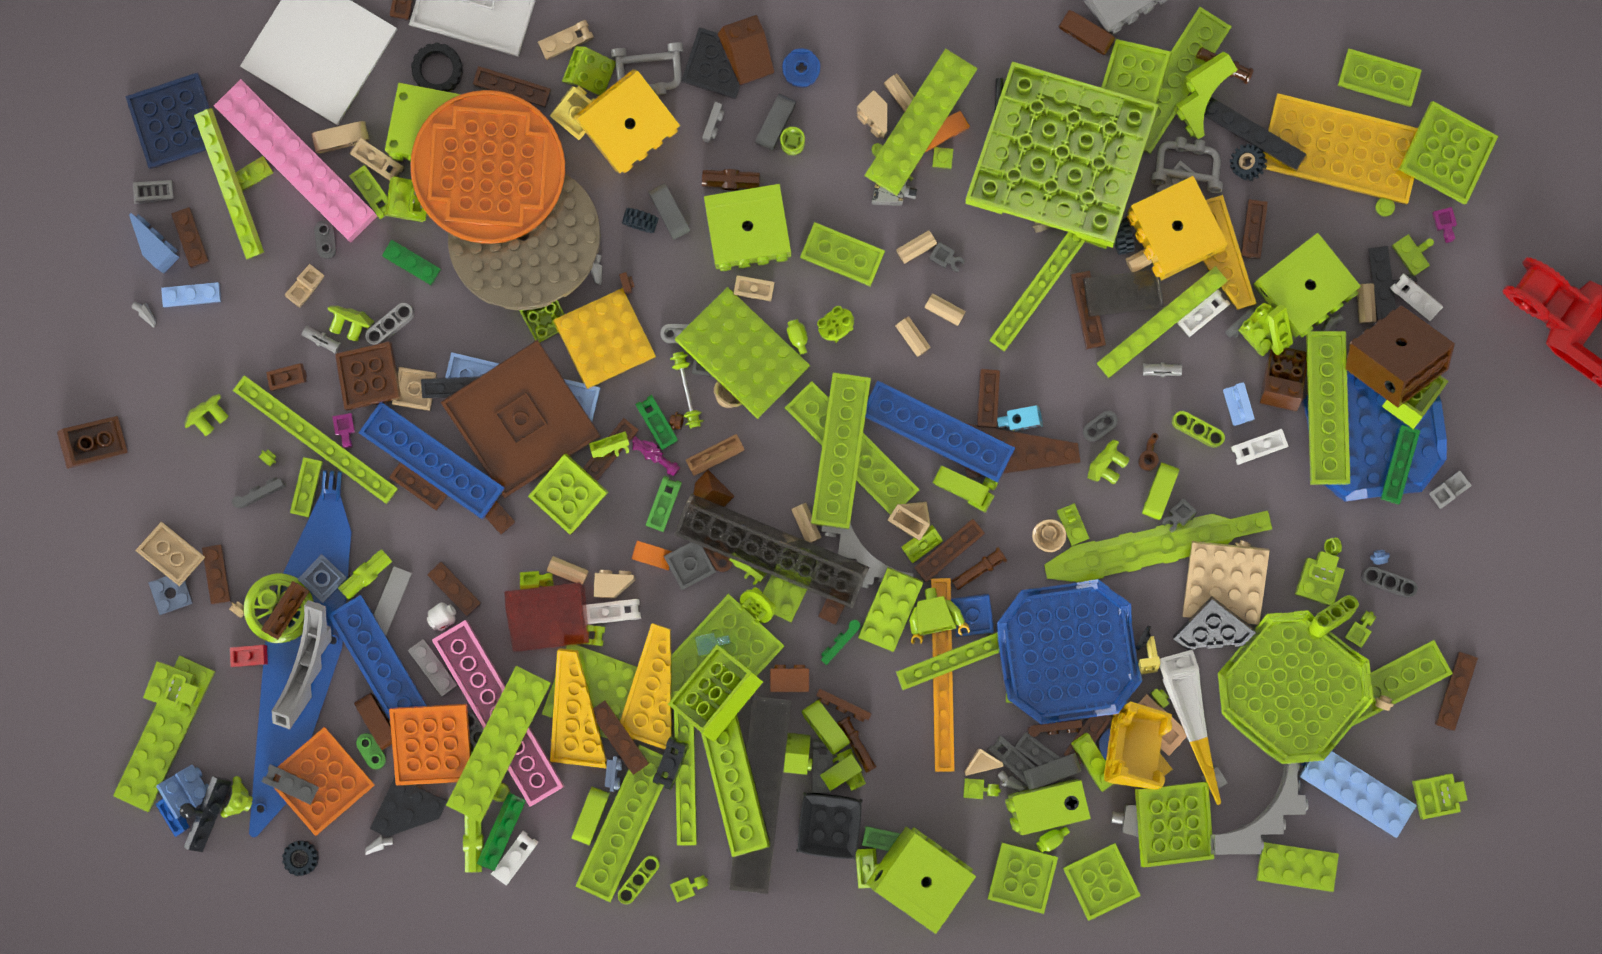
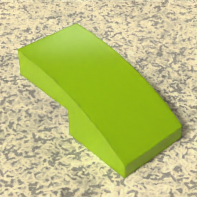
M851 754L820 774L828 789L832 791L861 772L862 769Z

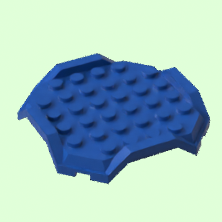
M1347 371L1350 484L1323 485L1344 502L1381 497L1400 426L1410 427L1382 407L1386 401L1384 397ZM1307 394L1306 397L1303 399L1302 404H1303V408H1304L1305 415H1306V418H1307L1308 431H1309L1308 394ZM1439 395L1414 428L1420 430L1403 494L1422 492L1447 460V437L1442 402Z
M1099 579L1021 590L997 622L998 646L1007 698L1041 725L1118 714L1143 681L1136 655L1131 603L1116 594Z

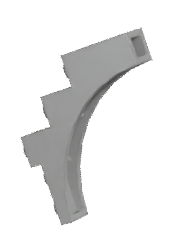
M851 523L849 529L822 526L821 532L825 533L826 537L836 538L837 534L840 535L838 558H841V562L852 563L853 560H856L854 583H858L857 587L869 588V585H873L874 578H878L877 582L882 581L889 566L883 564L866 550L855 535ZM902 572V573H904V574H907V575L913 577V574H911V573Z
M308 600L304 605V625L298 654L287 684L272 709L273 724L287 729H291L312 698L311 684L322 669L321 655L332 640L331 627L327 626L326 606Z
M1300 763L1284 764L1279 788L1273 800L1257 818L1239 829L1211 835V854H1261V850L1264 849V841L1261 835L1284 834L1286 820L1283 819V815H1306L1308 800L1305 795H1298L1300 780H1298L1297 772L1300 770Z

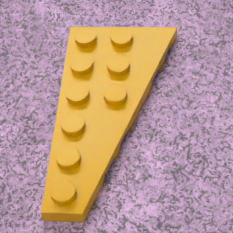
M1220 195L1207 199L1206 202L1228 245L1222 252L1203 260V263L1209 271L1216 266L1228 280L1221 288L1237 310L1256 305L1224 197Z
M652 623L620 722L632 739L666 749L667 741L672 737V707L668 705L671 701V629Z
M559 648L557 650L550 762L606 768L607 759L578 650Z

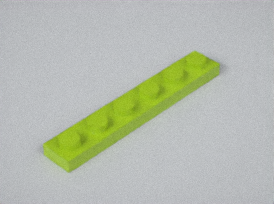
M997 632L896 671L902 690L999 653Z

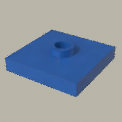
M989 594L951 598V601L960 609L965 623L969 625L970 630L968 633L967 628L963 627L960 629L962 635H959L958 625H956V637L994 632Z

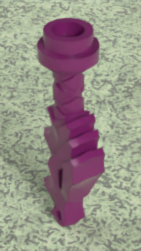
M636 436L633 437L632 451L639 450L644 455L645 460L651 459L654 463H660L667 469L668 475L675 476L680 469L678 463H671L662 457L664 453H662L661 449H658V445L645 440L641 441Z

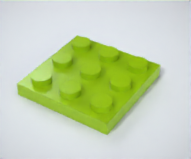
M1116 39L1101 88L1157 104L1171 58V51Z
M564 454L528 497L571 535L607 495L608 491L568 454Z
M1001 842L987 899L1044 914L1058 857Z
M1116 843L1063 867L1088 921L1141 896Z

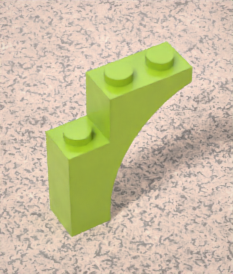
M1224 51L1185 76L1188 81L1186 86L1192 94L1175 104L1177 108L1176 114L1181 121L1184 120L1186 123L1185 130L1190 137L1193 136L1200 139L1205 136L1204 114L1211 95L1220 83L1238 71L1229 54Z

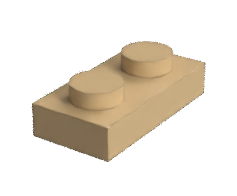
M737 276L734 295L771 302L775 282Z

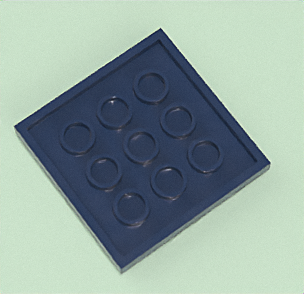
M198 72L125 96L149 169L206 151L194 115L210 109Z

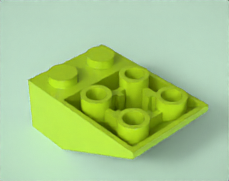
M558 300L551 302L552 304L545 307L519 310L535 341L538 339L539 342H542L559 333L553 320L565 314Z

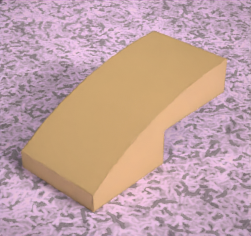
M309 264L297 277V281L285 293V297L300 308L320 284L324 275Z

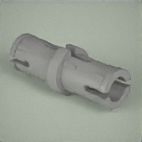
M308 325L304 328L301 335L315 342L317 346H322L335 354L341 346L340 342L331 339L326 333H320Z
M1160 362V364L1143 363V376H1182V364H1165V362Z

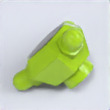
M239 776L233 778V785L229 787L224 799L223 810L220 812L223 818L239 814L243 810L248 811L252 805L253 797L248 795V790L243 786Z

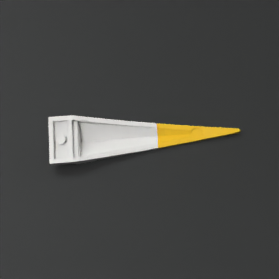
M1189 650L1161 658L1160 669L1164 678L1162 681L1217 805H1220L1221 799L1213 768L1204 717L1199 667L1194 652Z

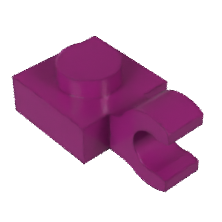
M1452 207L1433 211L1432 214L1437 231L1443 230L1445 243L1453 242L1455 235L1452 227L1457 226Z
M352 413L332 416L335 435H341L342 445L345 449L352 448L350 434L355 433Z

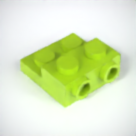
M1266 303L1258 306L1251 317L1245 320L1238 329L1261 356H1264L1273 345L1267 314L1274 310V308Z

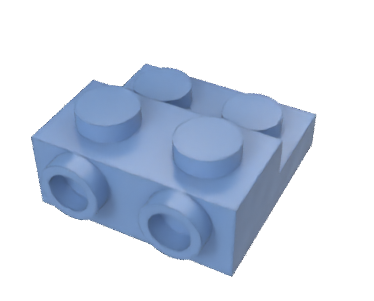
M193 764L156 786L175 819L181 817L179 809L184 803H191L195 808L199 807L209 784H204L202 781L201 770L198 767L194 768Z

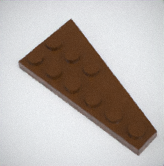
M968 424L1015 447L1003 474L1081 462L1078 443ZM965 467L967 478L984 477Z

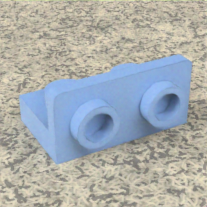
M1244 382L1223 389L1233 426L1255 419Z

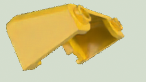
M1134 702L1125 704L1118 714H1113L1104 780L1112 784L1154 790L1162 788L1165 776H1163L1162 771L1158 770L1162 736L1172 729V714Z

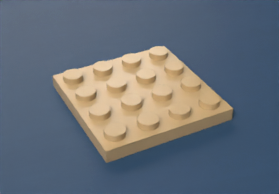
M1192 541L1182 616L1191 618L1213 596L1247 624L1259 625L1269 549Z

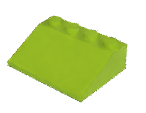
M716 645L668 705L714 742L763 681L719 645Z

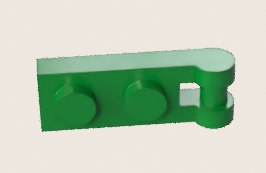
M652 395L648 396L647 400L642 403L639 401L635 404L661 450L678 441ZM652 406L654 410L647 414L645 409Z
M850 621L847 632L845 634L840 632L834 639L836 644L832 648L828 646L822 652L821 656L823 658L821 661L825 665L835 657L859 630V621Z

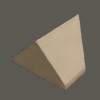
M927 502L898 504L888 521L920 541L930 526Z
M978 748L964 773L967 776L1004 766L1001 761Z

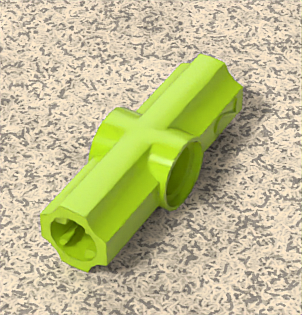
M381 549L371 559L361 564L352 573L353 575L342 583L338 589L350 600L363 587H367L378 577L377 575L392 560Z
M465 815V834L463 835L465 872H482V866L477 864L484 848L482 822L480 823Z

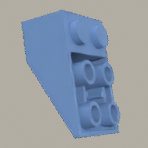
M130 213L129 216L142 255L156 269L165 273L180 258L176 254L178 250L167 240L163 242L164 237L153 227L151 229L148 228L151 224L139 214L135 216Z

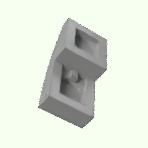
M1459 470L1431 491L1429 495L1441 509L1472 485L1461 470Z

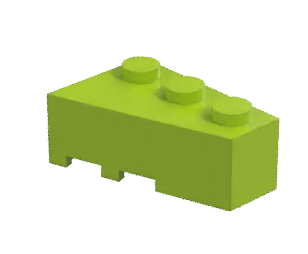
M788 733L784 772L807 775V771H811L812 758H809L811 735Z

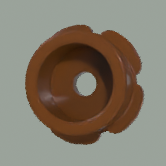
M675 412V415H671L669 425L672 426L673 430L682 429L684 423L683 414Z

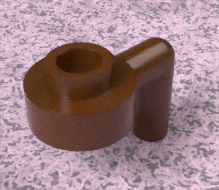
M1152 433L1147 441L1146 451L1138 459L1139 466L1143 470L1151 471L1159 462L1157 454L1153 452L1154 444L1159 438L1157 433ZM1144 460H1149L1150 464H1146Z

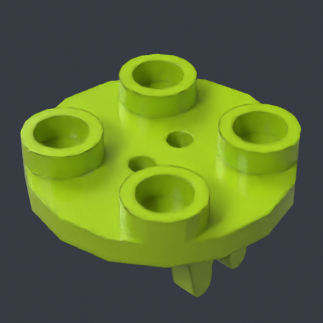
M841 306L834 307L831 312L827 313L817 322L818 331L822 338L834 341L835 343L854 329V316L851 311L843 309Z
M754 587L752 590H746L740 597L741 607L739 610L745 609L755 618L752 622L754 625L758 622L766 623L772 619L776 605L762 594L759 588Z

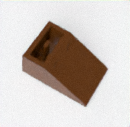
M1285 347L1280 355H1276L1270 349L1261 389L1260 403L1292 411L1298 410L1303 398L1307 352Z

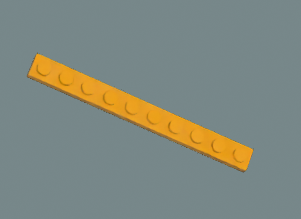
M931 579V588H936L937 597L944 596L947 600H951V579ZM952 629L932 633L933 657L952 650ZM952 671L933 678L935 772L954 771Z

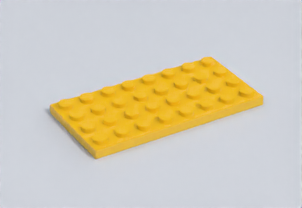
M1277 93L1268 131L1303 151L1307 156L1298 170L1295 171L1263 152L1267 159V163H1265L1267 166L1266 170L1407 205L1414 178L1400 171L1399 168L1418 128Z

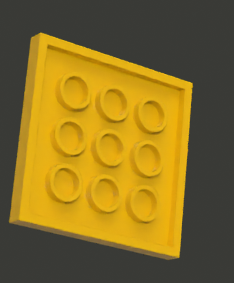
M623 288L553 320L586 389L656 357Z

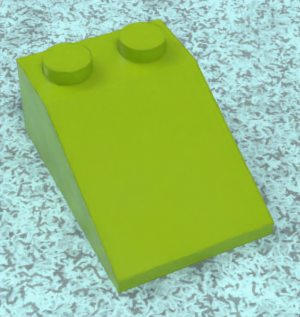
M1439 376L1399 408L1388 400L1385 401L1382 407L1414 429L1449 381Z

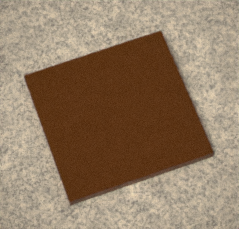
M538 339L441 401V404L490 478L505 488L501 493L504 498L554 467L564 454L571 456L601 436Z

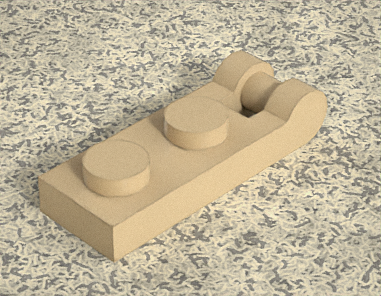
M583 20L572 27L538 41L545 59L548 60L575 48V46L592 40L594 36L592 32H589L587 20ZM581 30L583 36L578 38L576 32Z
M359 138L349 153L389 181L391 177H396L404 169L402 165L362 138ZM389 165L393 167L390 173L385 171Z

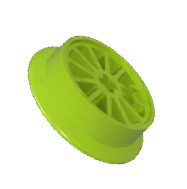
M282 573L270 574L259 579L249 589L244 601V616L249 628L259 638L272 643H286L302 635L304 605L308 600L314 602L310 591L302 602L301 608L297 610L301 612L299 619L293 617L292 620L296 623L291 628L287 625L286 630H284L278 640L261 630L263 625L259 622L260 618L271 614L275 606L258 617L255 610L256 608L266 609L256 605L261 591L278 585V604L286 592L284 591L281 594V586L289 587L292 581H295L305 587L298 578Z

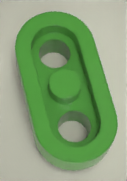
M365 733L357 738L356 745L367 765L372 769L382 768L386 763V755L383 750L380 749L372 734ZM365 739L369 741V745L367 747L363 745V741ZM374 756H377L379 758L378 763L373 762L372 759Z

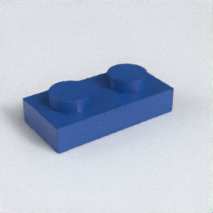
M164 799L156 803L157 808L175 837L190 828L186 818L181 816L175 819Z

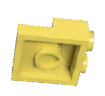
M572 86L549 116L580 140L586 132L573 116L595 99H588L585 96L587 92L580 86L577 88Z

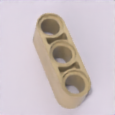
M365 121L333 127L311 134L316 153H325L354 146L359 138L366 142L369 141Z

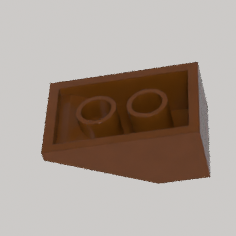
M757 15L721 28L718 32V37L740 85L774 73L765 32Z
M118 416L63 428L57 432L67 469L128 453Z

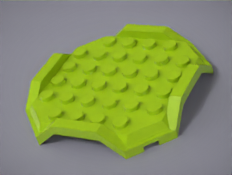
M1309 610L1267 614L1255 628L1256 633L1243 646H1240L1217 673L1222 715L1238 731L1281 764L1324 761L1374 701L1369 659L1351 649L1332 632H1328L1321 637L1311 634L1309 626L1315 617Z

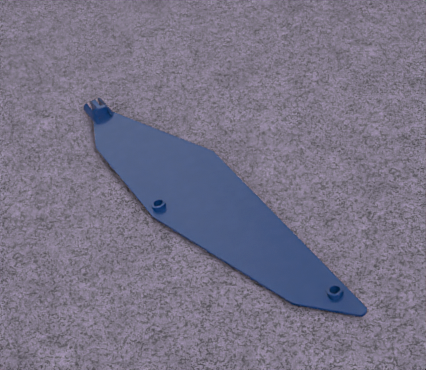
M323 470L321 494L283 574L299 578L322 554L348 579L352 532L340 496L342 471H338L336 490H334L335 471H330L329 487L326 489L327 470ZM325 573L318 574V583L324 584L327 582L328 578ZM277 585V587H276V589H275V591H274L276 594H277V590H278V585ZM281 586V594L284 591H286L288 587ZM338 588L324 603L310 591L315 603L326 606L327 626L331 627V637H335L337 642L335 644L329 643L322 653V669L311 684L312 698L291 729L273 724L272 709L279 700L292 672L302 635L286 643L265 641L268 664L263 665L252 791L253 801L249 827L251 837H257L286 805L285 800L272 786L261 782L269 771V765L272 764L278 767L312 738L342 650L343 640L328 616L329 613L346 604V597ZM297 611L293 617L299 619L301 612ZM291 619L288 626L291 628L296 622ZM259 805L264 806L263 812L258 811Z

